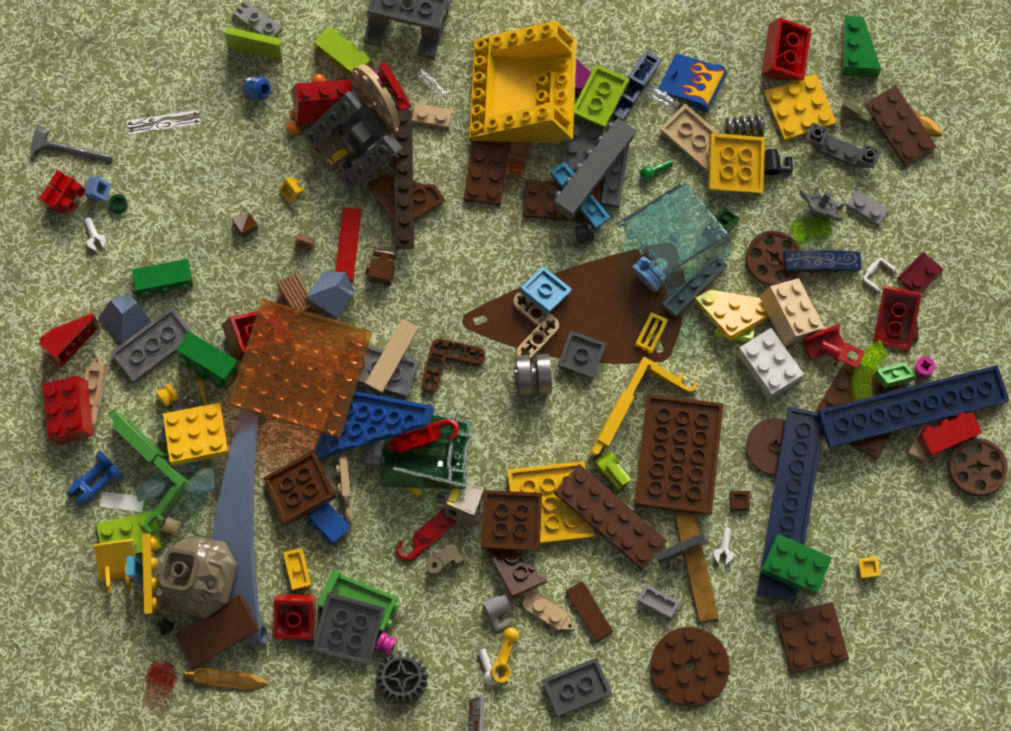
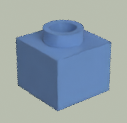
M98 176L89 177L84 196L96 202L107 201L112 184Z

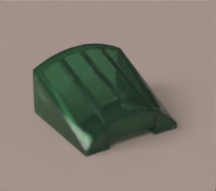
M434 412L430 424L443 419H452L459 426L458 435L455 439L448 440L454 432L453 427L441 428L440 438L436 443L404 454L386 450L384 447L394 437L385 439L380 464L381 487L465 490L468 473L466 470L468 441L471 438L472 421Z

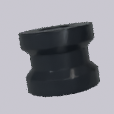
M585 223L582 227H574L580 245L584 244L587 240H595L590 223Z

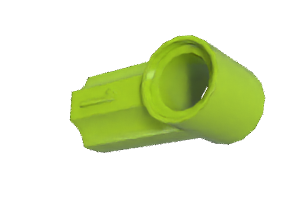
M609 450L594 461L596 468L602 475H606L618 491L631 482L630 477L619 465L620 462L612 451Z

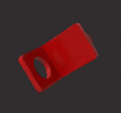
M826 340L823 341L819 349L820 352L834 357L833 366H836L840 360L854 368L859 366L865 353L863 350L846 342L839 348ZM849 351L856 352L858 355L857 360L850 361L847 358V353Z

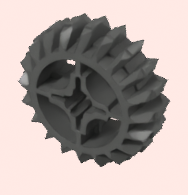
M398 651L399 657H395V654L392 652L391 660L386 656L384 657L386 665L381 662L379 663V667L383 670H376V674L380 675V677H376L375 682H382L377 685V689L384 688L381 696H385L388 693L387 701L394 697V704L398 703V699H402V705H405L406 698L409 699L410 703H413L412 696L414 695L416 699H419L418 691L425 693V689L421 686H428V682L423 680L429 678V674L423 673L427 670V667H420L423 664L422 659L415 662L417 659L416 654L409 658L410 652L407 651L404 657L402 656V651ZM398 663L397 672L386 676L389 668ZM404 663L413 666L418 674L407 672L404 668ZM401 669L404 677H407V679L404 678L403 687L401 686L400 679L396 678L401 674ZM418 680L416 686L406 692V685L409 682ZM386 682L396 683L400 688V693L391 690Z

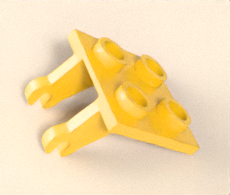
M133 539L94 544L99 582L106 581L107 593H112L111 580L126 578L127 591L131 590V578L126 576L127 556L136 557Z

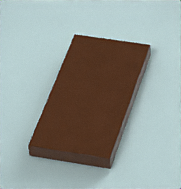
M238 595L206 619L200 618L175 633L191 668L195 669L259 631V628L243 595Z

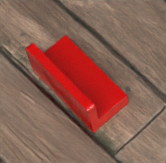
M840 324L804 338L802 345L809 360L825 355V353L819 351L824 340L839 348L843 346L844 341L839 332Z

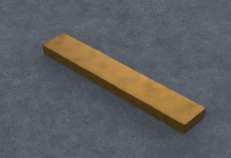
M673 511L680 542L699 535L694 513ZM699 547L683 555L699 623L717 620L719 616L703 548Z

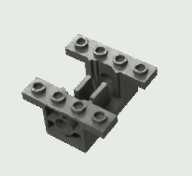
M370 0L367 9L368 24L363 43L381 47L386 29L390 25V19L421 27V40L417 56L435 60L452 0Z
M354 90L344 94L302 134L315 149L327 137H331L342 129L345 135L341 139L352 152L359 149L363 153L339 177L351 192L403 148Z

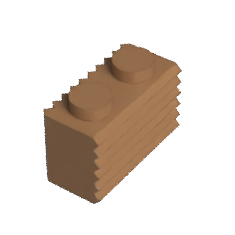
M297 273L277 283L278 290H276V293L280 300L284 299L286 302L285 309L289 316L293 315L296 320L316 309L315 305L305 299L308 291Z

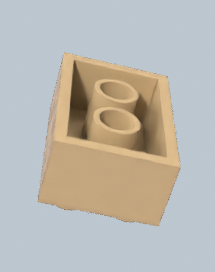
M799 278L770 286L759 296L784 346L801 342L806 336L824 329Z

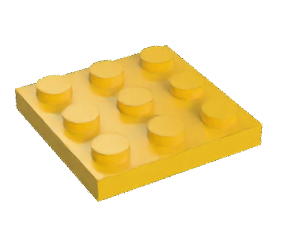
M816 74L804 77V80H795L764 90L765 98L784 142L806 135L812 122L825 128L836 125L835 117Z
M709 134L707 190L762 194L764 190L765 137Z
M220 403L163 414L171 466L229 455Z

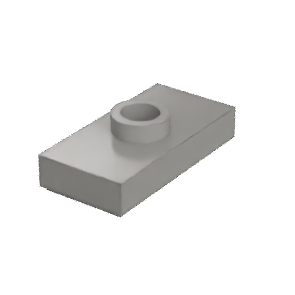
M645 584L636 601L669 620H672L680 605V601L648 584Z

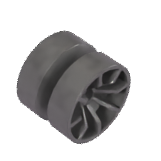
M549 354L536 355L535 366H531L529 355L516 356L514 381L515 386L518 387L519 397L532 396L533 384L536 385L539 395L552 394Z

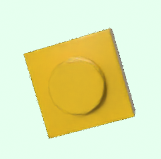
M878 556L857 560L860 579L881 576Z

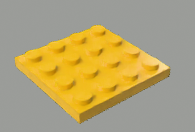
M584 461L507 470L510 491L542 493L540 544L594 538V529L553 494L579 464L585 468Z

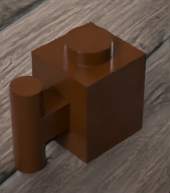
M374 249L373 256L380 257V259L372 258L371 263L367 264L365 275H368V282L391 286L394 262L388 261V259L396 260L397 253Z

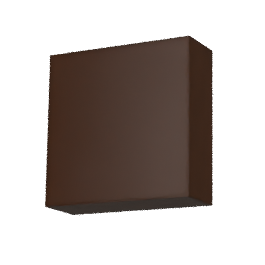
M900 321L903 331L899 338L909 339L912 321ZM916 321L912 341L919 339L918 321Z
M730 491V511H750V491Z

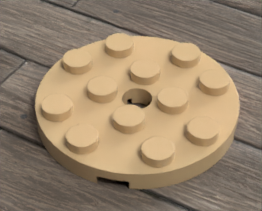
M361 64L355 67L352 71L353 82H351L353 90L357 92L360 99L391 134L398 131L397 126L400 125L398 112L386 87L382 89L378 83L379 77L367 65Z

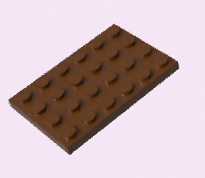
M647 394L634 506L712 515L724 403Z

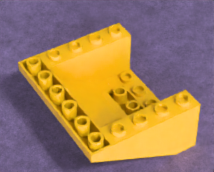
M557 20L474 39L469 138L472 141L558 143L573 140L577 40Z

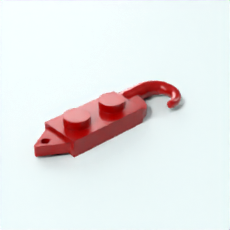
M443 508L414 533L412 541L416 548L410 554L406 555L401 552L402 541L397 544V556L403 561L416 559L456 525V520L446 517L445 509Z

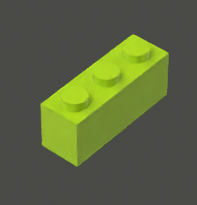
M328 26L314 41V49L351 79L352 71L355 67L361 64L371 67L368 54L356 49L355 44L350 40L346 41L336 29L333 30Z

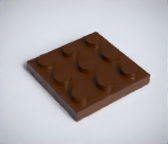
M314 450L263 478L285 526L337 498Z
M484 490L481 549L540 552L542 493Z
M833 602L776 615L791 674L849 659Z

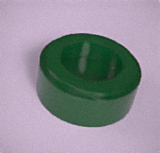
M116 194L109 199V208L113 213L121 214L127 210L128 202L125 196Z

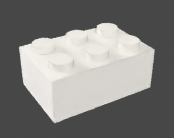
M772 328L739 348L738 356L769 400L802 380L803 372Z

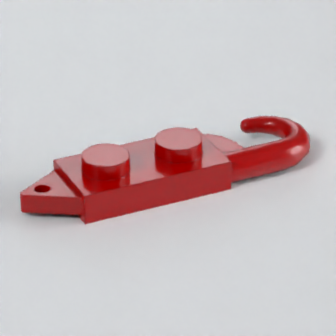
M443 419L431 424L429 423L428 427L395 436L384 448L404 454L434 444L440 438V429L451 426L454 429L453 434L448 438V440H453L459 433V426L452 419Z

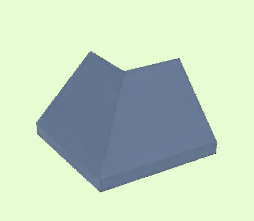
M323 271L305 299L337 320L355 291L345 272Z
M128 294L110 300L98 317L120 345L151 322L138 302Z

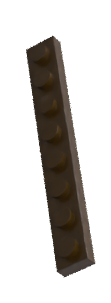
M397 110L400 125L397 126L399 130L394 132V138L403 148L394 155L395 249H414L412 110Z

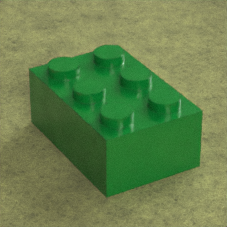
M188 331L176 349L178 359L181 361L180 364L188 370L190 368L194 369L199 377L212 380V384L219 389L225 388L228 390L240 373L236 359Z
M777 534L773 539L760 573L814 597L819 591L832 557Z

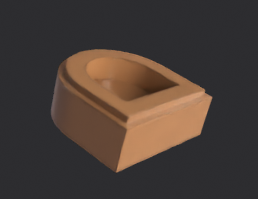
M297 233L295 244L311 249L314 247L316 240L308 235Z

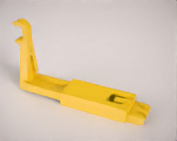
M643 357L627 387L618 396L589 452V456L592 458L596 457L601 449L605 450L610 445L635 397L633 393L646 369L647 373L686 393L693 392L697 387V382L693 383L692 387L689 388L681 383V379L684 378L683 374L677 377L648 358Z

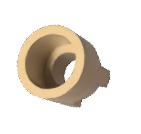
M164 516L165 521H161L159 529L172 535L177 534L181 522L169 516Z

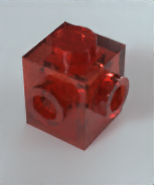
M155 660L145 677L147 682L169 691L170 687L174 688L178 681L177 672L174 670L175 666L167 662L161 664Z

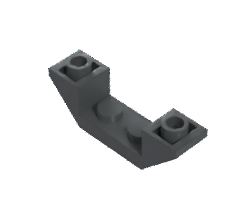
M812 122L805 140L820 154L855 168H875L881 150L864 144L862 149L829 136L828 128Z

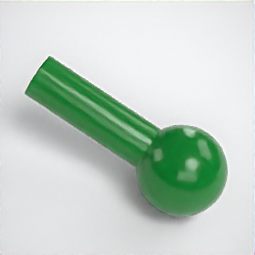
M669 159L652 168L645 166L640 170V177L644 181H650L654 178L655 174L672 167L673 162Z

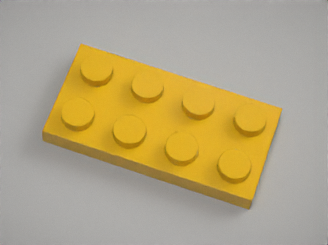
M147 533L142 534L144 614L153 615L156 614V610H159V598L156 597V590H159L157 578H155V571L158 570V559L155 558V551H158V540L154 538V535Z

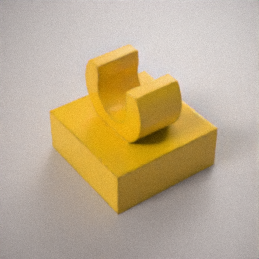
M292 177L286 178L279 188V191L289 204L295 202L304 191V187H298L299 181L293 180Z

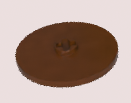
M770 418L763 420L752 428L747 437L746 451L749 460L758 470L769 475H776L785 424L783 419ZM774 442H776L777 446H780L777 451L770 447Z

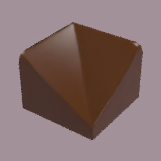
M249 213L232 219L242 238L259 229L257 222Z

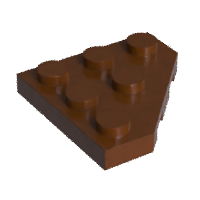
M381 175L369 182L367 187L395 226L394 178L388 175ZM413 180L415 221L445 203V199L434 184H422Z

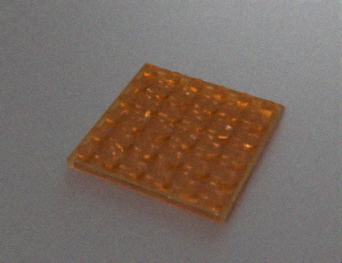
M262 299L228 406L341 439L373 331Z

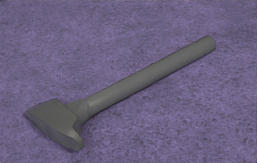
M37 126L31 144V159L34 158L36 153L41 152L42 149H52L112 162L113 155L51 142L46 139L49 129L42 126Z

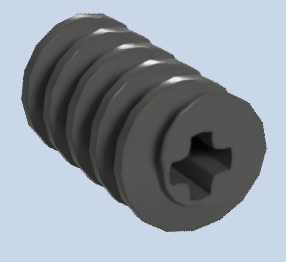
M755 114L754 118L751 115H747L746 120L744 116H740L739 121L736 117H733L732 121L729 118H725L726 134L742 136L745 134V136H750V133H752L753 136L757 137V133L760 132L761 137H764L765 125L762 115L761 118L758 114Z

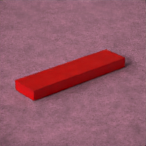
M343 207L335 272H345L349 281L354 282L362 209Z

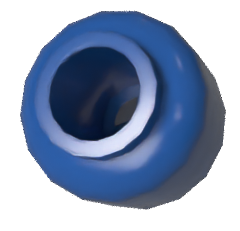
M251 76L245 80L243 85L244 95L249 100L263 101L267 99L271 91L270 83L264 77Z

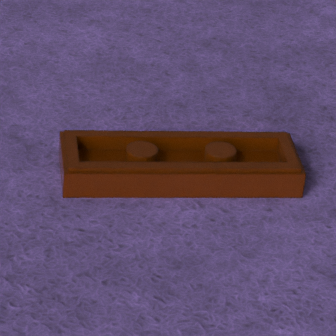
M583 581L565 591L596 642L613 632Z

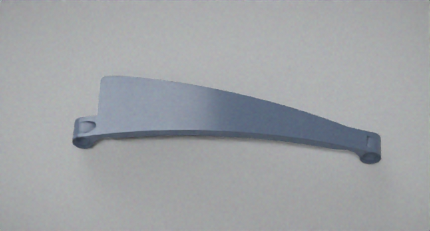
M263 397L242 401L239 424L224 472L212 533V540L226 542L238 566L229 601L238 595H243L259 628V631L243 640L245 645L266 643L268 639L267 629L262 624L259 616L254 551V474L258 420L260 415L265 414L267 410L266 401Z

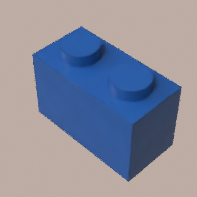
M329 503L307 514L308 524L312 529H318L322 533L320 537L326 544L331 543L335 546L351 532L349 524Z

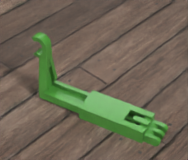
M110 410L108 416L114 421L112 427L149 463L156 465L176 484L175 487L172 486L144 523L145 530L155 534L151 524L156 518L160 521H165L164 515L192 487V484L166 460L168 457L123 414Z

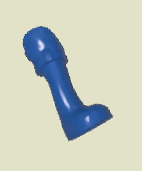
M101 450L96 454L97 463L80 479L73 481V485L66 493L71 498L82 489L84 493L75 501L78 507L88 501H92L94 496L111 482L121 481L124 478L122 473ZM108 469L107 473L102 478H100L91 487L88 486V484L91 481H93L97 476H99L102 472Z

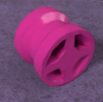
M927 356L919 358L914 366L915 374L922 379L929 378L935 369V362Z
M383 632L374 649L377 651L381 650L386 656H389L398 639L395 637L391 638L386 632Z

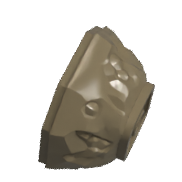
M188 536L184 540H180L178 543L170 546V549L166 552L160 566V573L157 575L158 588L161 590L172 612L206 619L228 603L238 566L226 542Z

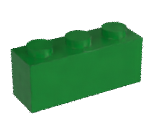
M188 259L131 269L137 296L149 297L152 293L160 292V294H166L173 289L186 290L190 286H194Z

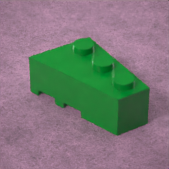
M845 16L842 24L841 75L878 77L881 66L864 17Z

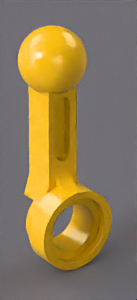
M512 627L504 631L503 644L497 660L490 670L491 678L495 682H506L511 674L510 668L506 663L514 642L519 638V632ZM498 667H501L503 670L500 678L495 674Z

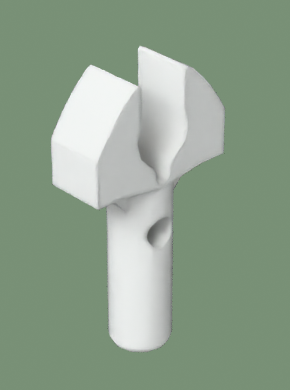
M86 218L84 222L90 234V239L86 241L89 249L97 252L94 245L95 240L101 242L104 250L107 242L104 234L98 235L92 219Z
M729 528L724 529L721 548L718 550L714 549L713 554L714 560L719 564L720 555L724 552L726 556L725 566L732 561L734 555L728 549L731 529Z

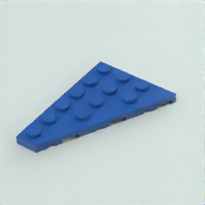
M340 388L314 451L320 460L428 427L435 408L431 405Z

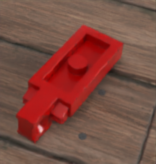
M387 63L380 64L378 75L383 83L386 82L389 86L387 89L391 97L397 99L396 107L399 110H408L411 108V104L404 94L401 85Z

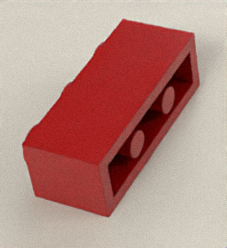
M964 412L959 413L950 422L948 419L939 422L936 428L932 429L929 426L921 430L922 434L917 437V440L926 457L934 456L980 435L982 431L973 412L968 414Z

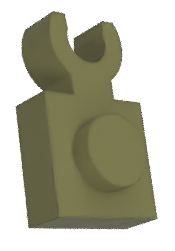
M849 99L844 101L840 110L848 119L859 120L866 127L873 118L872 115L863 112L860 106Z

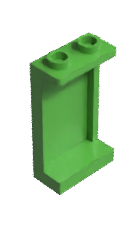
M332 569L317 606L318 609L323 610L327 592L383 606L385 610L379 633L382 634L385 630H390L393 622L390 618L393 612L397 613L401 602L398 601V595L394 594L393 596L341 575L340 571Z

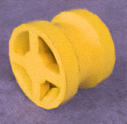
M169 383L163 390L156 391L165 407L170 406L172 401L179 400L178 395Z

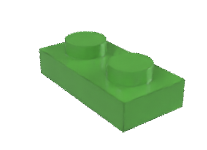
M905 362L878 369L874 374L885 389L911 382L916 377Z

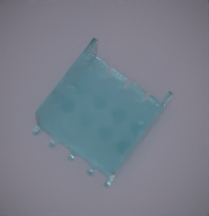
M688 183L676 185L617 224L619 228L624 227L626 242L636 238L642 245L638 252L643 254L647 251L653 259L649 266L654 268L658 265L663 273L659 276V279L661 281L665 280L666 293L668 295L730 256V237L727 236L728 232L718 223V220L709 209L706 210L707 206L699 196H695V191Z

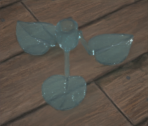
M204 460L182 464L183 467L190 466L193 474L191 480L185 485V495H191L197 503L207 498V491L215 490L214 472L211 468L202 469L197 473L194 470V465H199ZM162 474L153 475L141 485L137 494V501L153 499L162 493L165 484H170L174 487L176 484L168 479H164Z

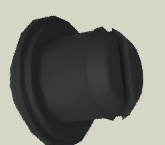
M162 618L163 622L158 621L157 626L161 630V635H167L174 629V622H169L167 618Z

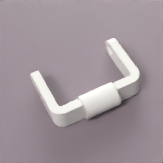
M878 258L875 263L872 262L863 277V282L877 293L880 291V288L867 278L876 271L878 265L882 263L894 273L897 270L883 258Z

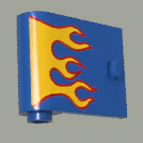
M676 53L658 88V92L690 101L696 109L708 112L727 76V71L720 64L714 65Z

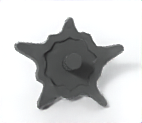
M818 186L815 188V195H809L800 190L799 194L808 203V207L813 210L812 216L814 218H819L821 215L836 221L843 220V217L836 214L838 208L843 206V203L831 202L830 198L832 195L825 192L822 196L819 193Z

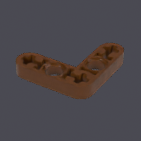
M434 340L431 344L422 379L423 389L428 393H434L438 390L446 359L479 366L485 361L484 350L480 347L450 340ZM439 344H442V347L444 349H448V345L451 346L450 355H448L447 350L441 349L440 352H437V348H435V346L438 347ZM461 348L464 354L456 357L453 355V350ZM467 350H470L469 354L475 355L478 352L480 357H482L475 361L473 356L468 355V359H465ZM437 361L441 367L438 370H432L430 364ZM432 374L434 375L433 382L436 385H432V387L429 388L426 382L430 381Z

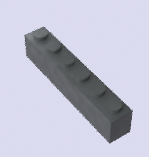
M618 118L614 123L611 122L605 130L607 133L604 137L600 136L595 143V149H590L584 158L586 159L585 162L577 165L574 170L575 175L572 178L568 177L563 185L565 188L562 192L558 191L553 197V209L569 220L573 219L634 139L637 130Z

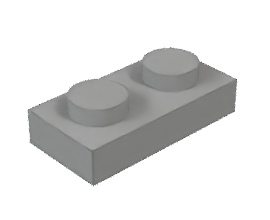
M856 190L846 206L879 226L889 210Z

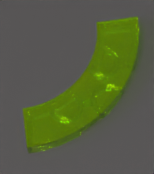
M880 339L864 351L865 353L859 366L853 369L851 378L853 401L873 396L872 377L878 364L889 356Z

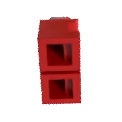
M57 170L48 183L50 186H46L39 200L47 209L65 214L66 211L73 212L76 207V203L73 201L76 196H83L86 189L74 177H68L63 172Z

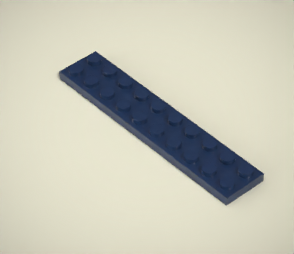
M995 365L821 409L817 413L828 448L954 417L962 412L969 413L1008 403L1010 400L999 367Z
M789 406L787 408L760 570L777 534L805 545L823 437V429L817 412ZM759 572L756 596L795 603L797 589Z

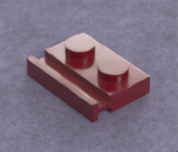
M923 251L897 279L902 281L909 290L922 293L944 269Z

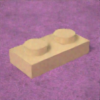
M415 103L412 123L449 129L452 109Z

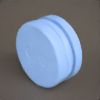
M641 257L632 266L636 276L654 292H657L660 289L659 287L667 282L662 272L645 257Z

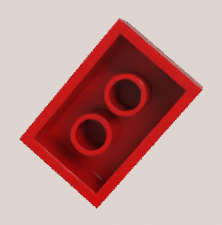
M73 376L42 384L48 440L62 444L94 436L88 381L79 376Z

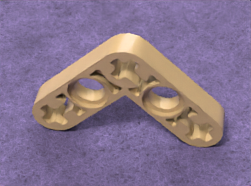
M518 293L514 297V307L531 321L536 328L517 348V356H521V350L526 351L529 348L527 343H530L532 346L529 350L531 361L558 332L559 321L552 314L547 315L524 295ZM518 299H526L525 304L527 306H525L524 304L519 305ZM537 309L541 311L542 315L539 318H533L531 312ZM547 323H554V329L550 328L545 334L544 331L547 329ZM535 335H540L543 338V342L535 344L532 338Z

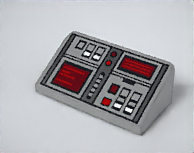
M484 696L469 700L468 731H483Z

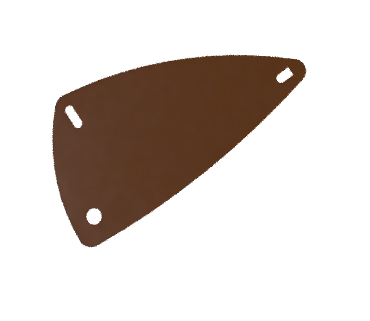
M662 243L638 248L554 273L572 291L550 313L559 321V330L538 354H549L550 357L560 358L570 331H574L607 343L600 363L638 364L643 357L653 362H663L671 356L683 319V312L675 318L662 307V303L684 282L681 261L674 245ZM641 257L647 258L653 264L657 259H664L667 262V268L661 271L667 282L659 287L660 289L657 292L649 289L632 270V266ZM520 287L466 313L462 319L465 328L518 348L536 328L531 321L514 307V297L520 293ZM518 299L519 305L524 304L525 306H527L525 304L526 299ZM537 309L531 312L533 318H539L542 315L541 311ZM651 312L668 319V323L660 337L663 347L661 353L654 349L653 353L650 354L646 350L643 351L640 347H635V343ZM486 316L487 321L485 323L475 325L473 318ZM655 318L652 319L641 343H645L656 321ZM659 322L654 333H658L663 322ZM547 323V329L544 331L545 334L550 328L554 329V323ZM535 335L532 338L535 344L543 342V338L540 335ZM652 338L648 344L649 347H651L653 343ZM527 343L529 344V348L526 351H529L532 348V346L530 345V343Z

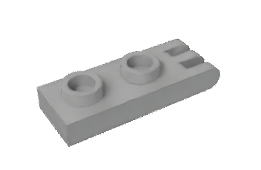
M246 0L241 2L246 8L240 5L236 8L241 14L235 10L232 13L234 17L258 34L275 38L282 30L281 25Z

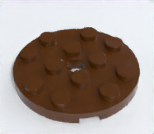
M695 627L678 628L666 634L654 648L650 661L651 677L658 691L666 699L681 706H699L713 700L723 690L730 670L728 654L722 643L708 631ZM687 661L693 662L695 670L692 672L685 670L684 664Z

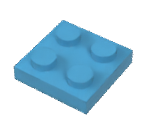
M544 266L522 285L519 290L522 295L547 315L572 291L569 286Z

